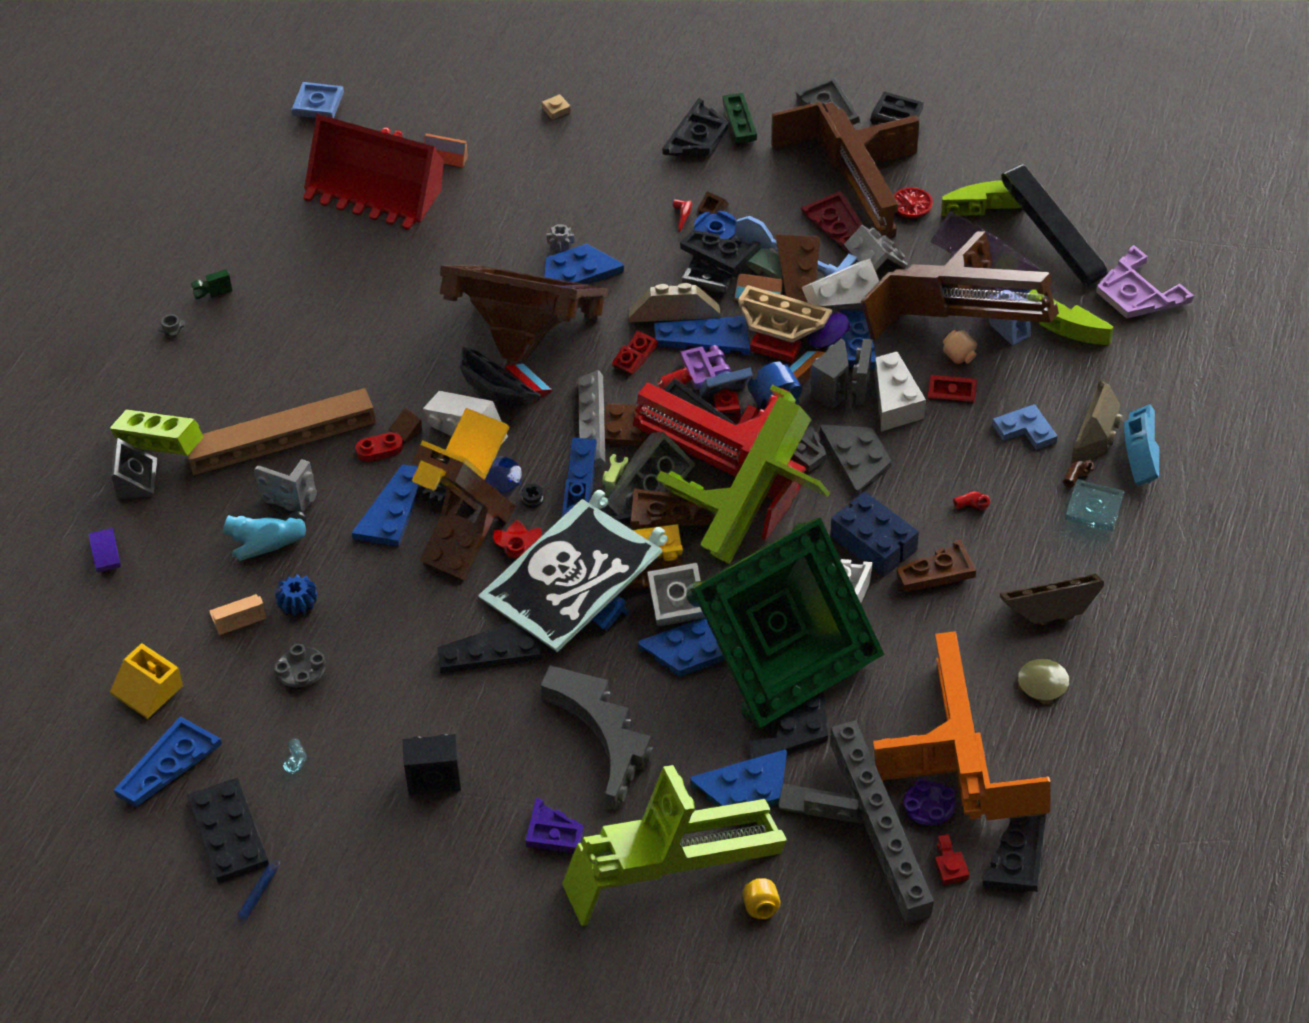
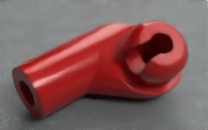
M976 491L953 498V504L957 510L967 506L985 510L991 502L989 496Z

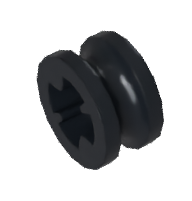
M528 484L522 488V503L525 506L535 508L543 503V489L541 486Z

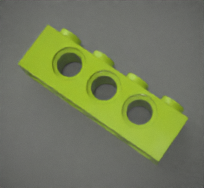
M125 410L110 427L115 439L119 438L138 449L188 456L204 437L198 423L194 419Z

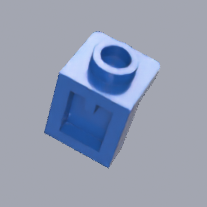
M617 595L592 620L607 631L622 612L627 615L630 611L624 607L626 601Z

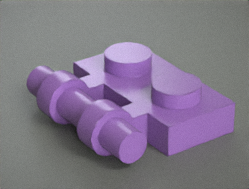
M717 345L711 346L709 348L710 352L706 353L703 346L681 351V360L693 378L691 383L695 390L701 387L706 378L714 377L724 372H732L729 365L725 364V356Z

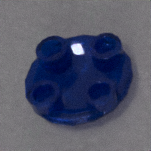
M495 457L485 481L502 494L522 483V470L518 463L511 458Z

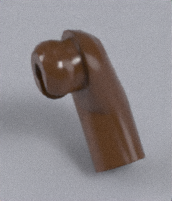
M1091 460L1072 463L1063 479V484L1069 488L1073 487L1077 478L1091 474L1095 467L1094 463Z

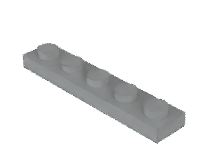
M599 370L578 378L580 438L596 439L595 467L606 463L603 374Z

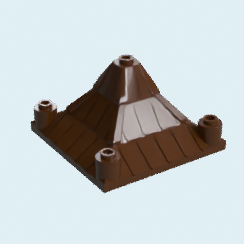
M441 265L440 268L442 281L439 294H443V299L457 301L458 297H463V292L470 296L472 304L489 324L501 358L506 359L507 364H520V361L524 362L543 340L546 333L562 321L570 322L571 318L576 317L577 309L581 308L580 312L584 313V318L597 319L598 316H602L605 298H608L609 292L608 288L481 265Z

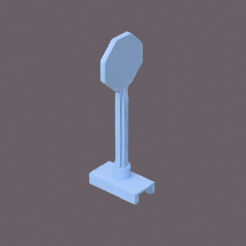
M751 216L743 217L736 221L735 234L741 239V242L751 244L752 241L760 242L761 247L764 249L772 248L778 251L776 240L773 239L772 234L762 221ZM848 254L838 268L818 260L817 271L823 273L825 277L853 265L857 257Z

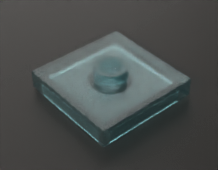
M1077 479L1065 520L1113 532L1125 491Z

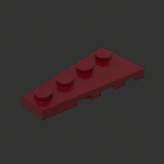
M841 191L801 207L803 215L847 253L851 254L844 244L863 224Z

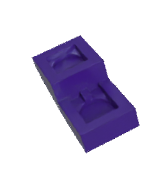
M113 528L89 533L96 572L121 567Z

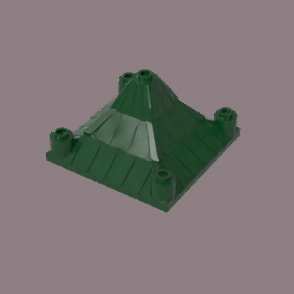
M821 517L809 522L796 524L791 533L705 581L692 582L686 590L688 602L695 607L701 608L744 698L741 705L742 716L746 720L754 722L757 728L763 727L885 655Z

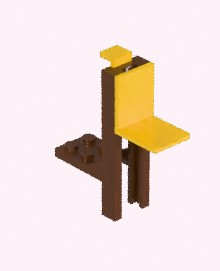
M466 408L446 450L422 440L412 461V464L417 467L412 478L415 484L435 491L439 484L446 490L441 516L419 561L461 580H465L494 517L508 524L516 507L485 481L508 432L509 426L506 423ZM474 501L482 507L475 523L456 515L461 503L476 511L479 506Z

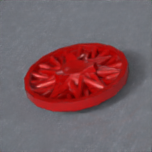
M907 187L900 189L894 194L898 202L897 213L900 216L919 218L928 214L932 209L933 199L923 189Z

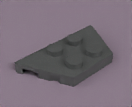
M837 425L820 426V433L855 496L862 494V489L869 483L873 484L881 474H884L891 468L892 461L873 428Z

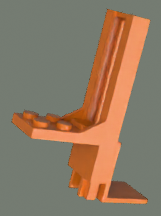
M956 631L935 634L938 658H936L937 670L947 721L926 735H911L902 738H885L873 741L875 766L881 780L956 772L961 804L964 814L969 815L970 819L981 818V815H985L987 821L1050 813L1051 790L1049 777L990 784L981 734L974 731Z

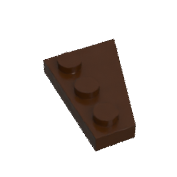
M961 539L953 542L952 547L947 549L942 547L936 550L935 555L931 557H921L898 568L897 578L903 591L909 592L976 578V569Z

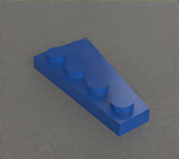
M744 316L654 323L655 338L658 342L657 346L686 349L688 346L696 348L703 346L704 351H708V348L717 345L723 353H731V350L742 351L743 355H750L749 338Z
M401 465L352 531V539L400 546L420 492L419 485L412 481L417 470L416 466Z

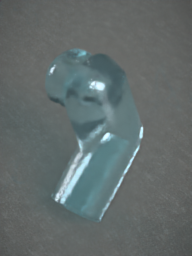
M292 739L287 744L292 756L287 758L288 762H283V767L290 774L299 772L307 760V755L299 739Z

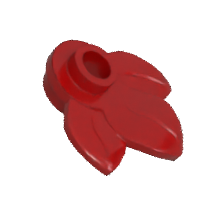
M515 520L507 531L494 530L493 533L495 544L503 548L505 554L513 559H518L542 537L541 528L527 531L519 520Z

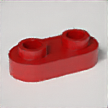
M393 432L364 438L356 444L357 457L363 462H372L396 456L403 450L402 437Z

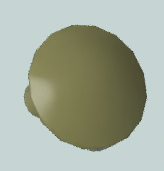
M1049 659L1029 661L1022 666L1018 674L1019 690L1025 692L1029 697L1040 700L1045 705L1052 704L1069 687V676L1066 670L1057 662Z

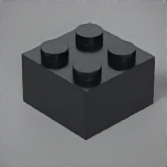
M440 734L430 737L417 736L403 739L404 770L409 795L461 790L456 734Z

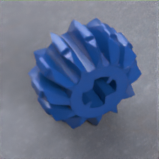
M297 573L295 578H290L287 575L286 581H279L278 588H275L277 606L279 609H283L285 615L290 612L294 616L298 612L306 614V609H314V603L317 602L316 585L313 581H310L308 576L301 578Z

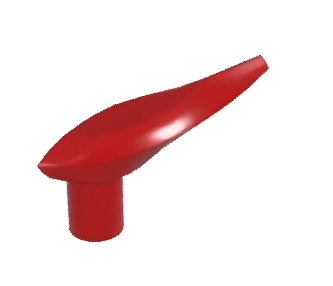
M674 200L673 208L681 209L678 224L679 232L691 212V201Z

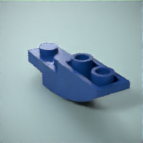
M572 438L562 517L581 499L588 503L591 499L595 474L596 439Z

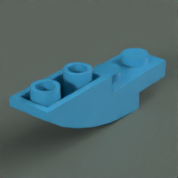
M1149 404L1130 412L1129 419L1124 421L1126 449L1133 478L1137 486L1150 483L1159 478V446L1155 442V410Z

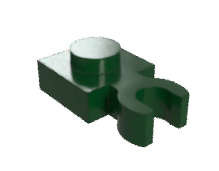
M227 269L206 275V281L197 280L191 283L195 299H201L208 293L211 297L233 291Z

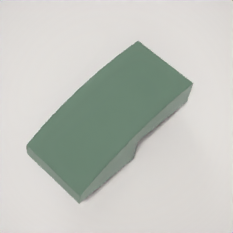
M761 247L745 264L758 275L763 271L771 278L783 280L779 255Z

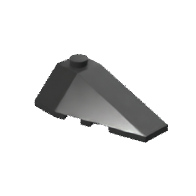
M664 432L651 433L636 451L609 495L607 507L616 516L629 514L632 511L634 489L665 492L667 489L656 480L660 471L667 474L672 471L682 476L684 480L696 464Z

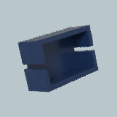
M864 491L850 502V508L845 506L831 517L830 537L862 561L873 562L872 568L885 577L899 565V560L905 561L918 550L919 531Z

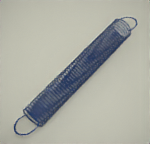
M271 866L266 867L260 877L262 879L258 880L252 890L254 892H251L245 901L247 904L240 909L239 912H241L242 918L248 912H252L257 904L255 900L257 898L260 899L263 894L261 890L263 888L266 889L277 871L275 869L270 873L268 872Z

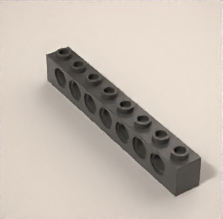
M856 720L831 727L830 746L853 799L859 800L860 817L905 923L930 917L934 900Z

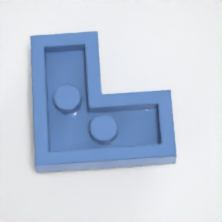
M1035 404L993 419L992 425L1003 441L1025 434L1036 450L1057 443L1058 436Z

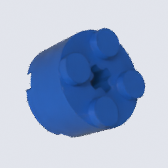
M781 362L770 363L757 371L759 375L755 379L751 377L748 382V391L760 410L766 409L769 398L774 395L770 390L772 385L789 391L796 399L795 404L798 405L800 402L798 398L801 395L802 386L786 363L785 365H782Z

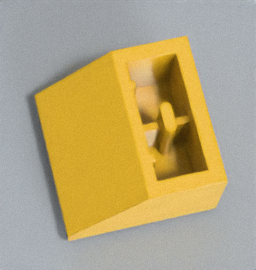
M141 643L123 660L110 693L148 719L183 686L177 666Z

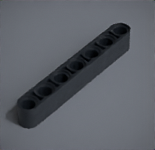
M1019 164L1001 174L1005 188L1085 286L1103 279L1108 274L1106 265L1024 164Z

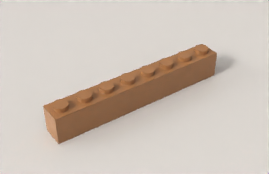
M363 388L203 434V439L190 452L187 459L193 475L374 424L376 423L374 409L366 389Z

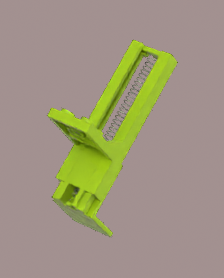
M673 765L664 766L642 820L603 826L600 835L584 837L582 843L577 844L563 880V887L581 926L588 925L602 889L660 879L665 874L781 854L787 839L783 831L778 830L769 814L770 807L766 800L761 799L694 811V801L689 797L681 776H678ZM752 822H757L759 825L682 839L684 834ZM760 826H763L765 833H762Z

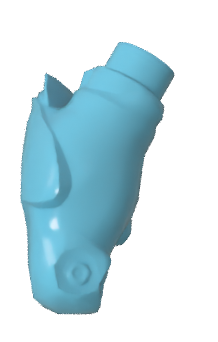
M228 515L223 528V534L232 536L235 542L240 541L244 543L243 546L232 552L233 557H237L239 561L275 551L302 539L306 533L304 521L294 518H288L287 521L274 518L251 519L244 516L233 517Z

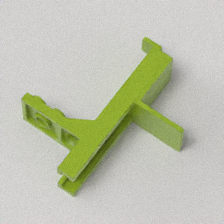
M774 385L771 386L770 390L778 399L730 488L703 490L704 487L693 481L689 484L683 480L682 476L672 471L669 474L660 471L656 478L669 492L716 514L700 545L707 550H711L710 554L728 564L731 563L777 474L826 497L830 494L819 480L787 466L811 419L801 406L795 404L796 399L790 392Z

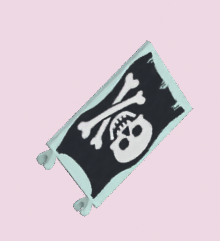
M601 490L594 492L589 503L581 499L478 595L482 601L556 652L663 552L659 546L664 545L668 541L667 536L664 535L665 530L661 527H656L647 540L599 510L608 504V499L604 497L605 493Z

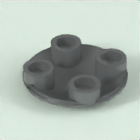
M303 644L291 646L290 651L285 653L275 665L276 675L280 682L290 687L311 685L319 680L326 670L324 655L314 648L304 647Z

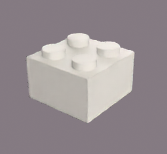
M697 563L647 572L657 627L699 620L705 617L701 608L691 605L686 597L688 586L692 582L700 581Z

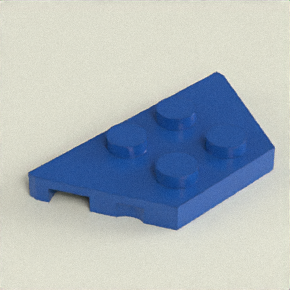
M588 244L546 257L545 277L587 285L624 272L623 263Z
M705 617L638 641V649L641 652L647 651L655 657L656 662L662 666H667L671 672L679 677L725 661Z
M786 749L690 777V784L694 789L698 787L707 795V799L718 806L765 799L769 807L779 804L784 782L787 759Z

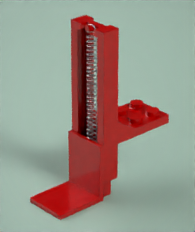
M647 382L637 396L636 404L638 406L635 408L637 414L634 416L633 426L648 434L664 432L682 451L736 478L778 397L772 395L768 400L766 409H761L755 419L734 425ZM791 460L787 465L802 473L806 471L804 466ZM777 474L766 495L773 499V502L767 510L761 539L767 540L792 505L793 498L799 493L801 484Z

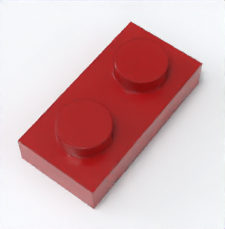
M756 332L750 343V351L790 363L794 362L801 349V341L799 340L789 342Z

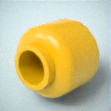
M765 878L755 879L744 887L742 897L747 913L751 917L768 919L779 910L781 901L776 886L771 880Z

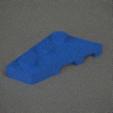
M840 309V313L846 315L851 324V329L840 339L845 341L848 364L854 367V365L859 364V362H856L857 348H862L863 339H870L869 329L863 311ZM873 342L871 368L875 369L876 354L874 351L875 347Z

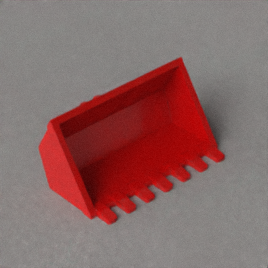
M316 114L304 186L306 192L303 198L304 200L311 201L316 193L323 194L320 204L327 206L333 198H337L339 201L336 204V209L342 211L351 202L355 204L353 214L361 215L366 207L372 208L369 218L377 220L382 212L389 213L386 223L393 225L398 217H403L405 220L402 226L404 229L409 230L416 221L421 223L426 212L441 192L444 160L436 152L437 149L434 146L403 138L402 131L397 130L392 135L388 127L377 131Z

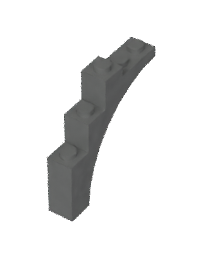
M549 666L541 684L542 700L560 706L576 715L599 738L610 763V778L605 793L606 808L616 811L620 801H625L628 780L632 781L636 770L643 771L646 763L652 761L654 747H651V736L631 731L633 720L630 719L629 708L610 703L612 692L608 689V680Z

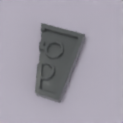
M835 77L796 92L797 99L806 105L821 102L824 107L825 103L833 102L834 106H837L838 109L843 108L852 125L860 122L859 115Z

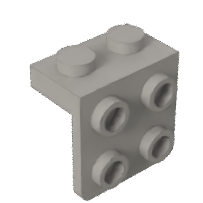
M861 225L844 244L851 254L857 257L858 262L871 259L875 271L887 258L904 269L907 267V263L903 260L905 258L904 254L897 248L893 249L892 245L894 243L886 235L881 236L873 227L868 229Z
M301 459L290 476L262 466H257L254 469L260 498L266 503L282 506L289 511L304 512L310 502H313L316 498L317 490L309 461Z

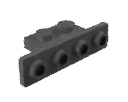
M783 784L779 800L780 810L863 824L859 814V800L853 799L852 795Z

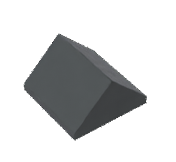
M119 438L114 443L111 473L117 499L153 496L157 458Z

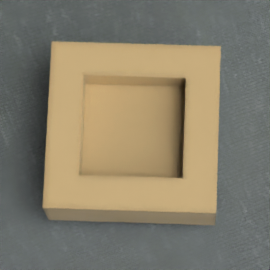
M560 94L542 101V109L552 120L571 113V106Z

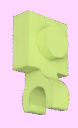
M615 454L610 457V469L605 471L602 478V485L605 486V496L609 497L627 468V457L621 463L616 462Z

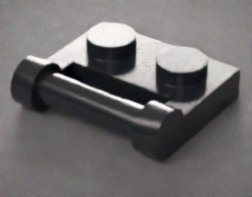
M883 92L872 111L870 122L877 124L878 122L887 123L899 120L882 113L900 118L915 115L919 117L924 108V102Z

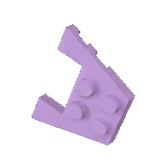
M1134 245L1130 247L1128 254L1119 260L1115 269H1111L1097 285L1096 292L1126 318L1193 302L1194 295L1181 284L1161 293L1140 276L1135 269L1147 263L1148 256Z

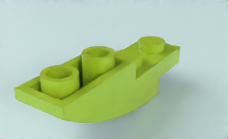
M990 181L969 185L943 196L941 216L985 215L986 209L1021 208V206L1005 188L1002 181Z
M1031 290L1029 292L1031 295L1033 293L1034 295L1038 294L1037 290ZM1039 296L1038 302H1041L1042 296ZM1053 299L1054 303H1057L1059 314L1051 323L1039 322V325L1074 340L1100 345H1109L1112 341L1114 327L1078 305L1069 309Z

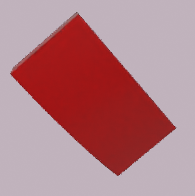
M636 331L628 346H622L612 362V366L632 375L651 355L658 344L657 340Z

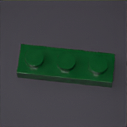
M744 94L723 95L722 102L736 144L757 141V132Z

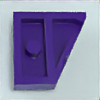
M536 798L526 837V847L574 853L577 844L582 842L584 826L574 819L567 818L558 809L555 811L544 805L543 800Z

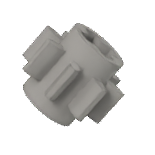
M562 224L551 227V233L546 234L550 249H554L557 252L570 249V243L575 242L571 228Z

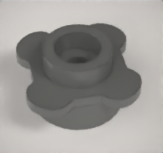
M168 314L161 319L158 331L161 333L165 332L170 336H176L179 329L185 326L184 320H179V317L175 314Z

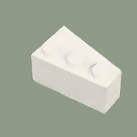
M868 259L802 287L807 302L817 306L861 305V300L874 288L879 279L871 259Z
M898 352L876 357L874 377L881 431L924 419L926 399Z
M438 391L423 408L430 426L450 436L453 435L466 408L501 421L493 401ZM506 434V436H505L503 442L508 438V435H507V434Z

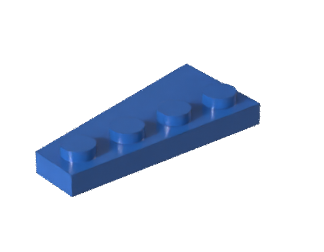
M180 716L114 789L115 796L137 807L222 745L221 738Z

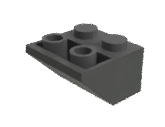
M843 339L829 346L827 351L820 358H816L811 365L810 397L831 410L847 397L849 364Z

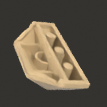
M747 285L738 299L750 330L789 342L799 340L823 328L832 314L831 309Z

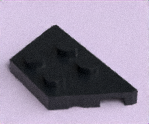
M698 98L663 146L662 155H710L728 130V121L719 116L713 108L708 109L704 106V101Z

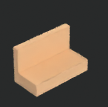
M257 594L209 611L219 635L267 619L261 597H258Z

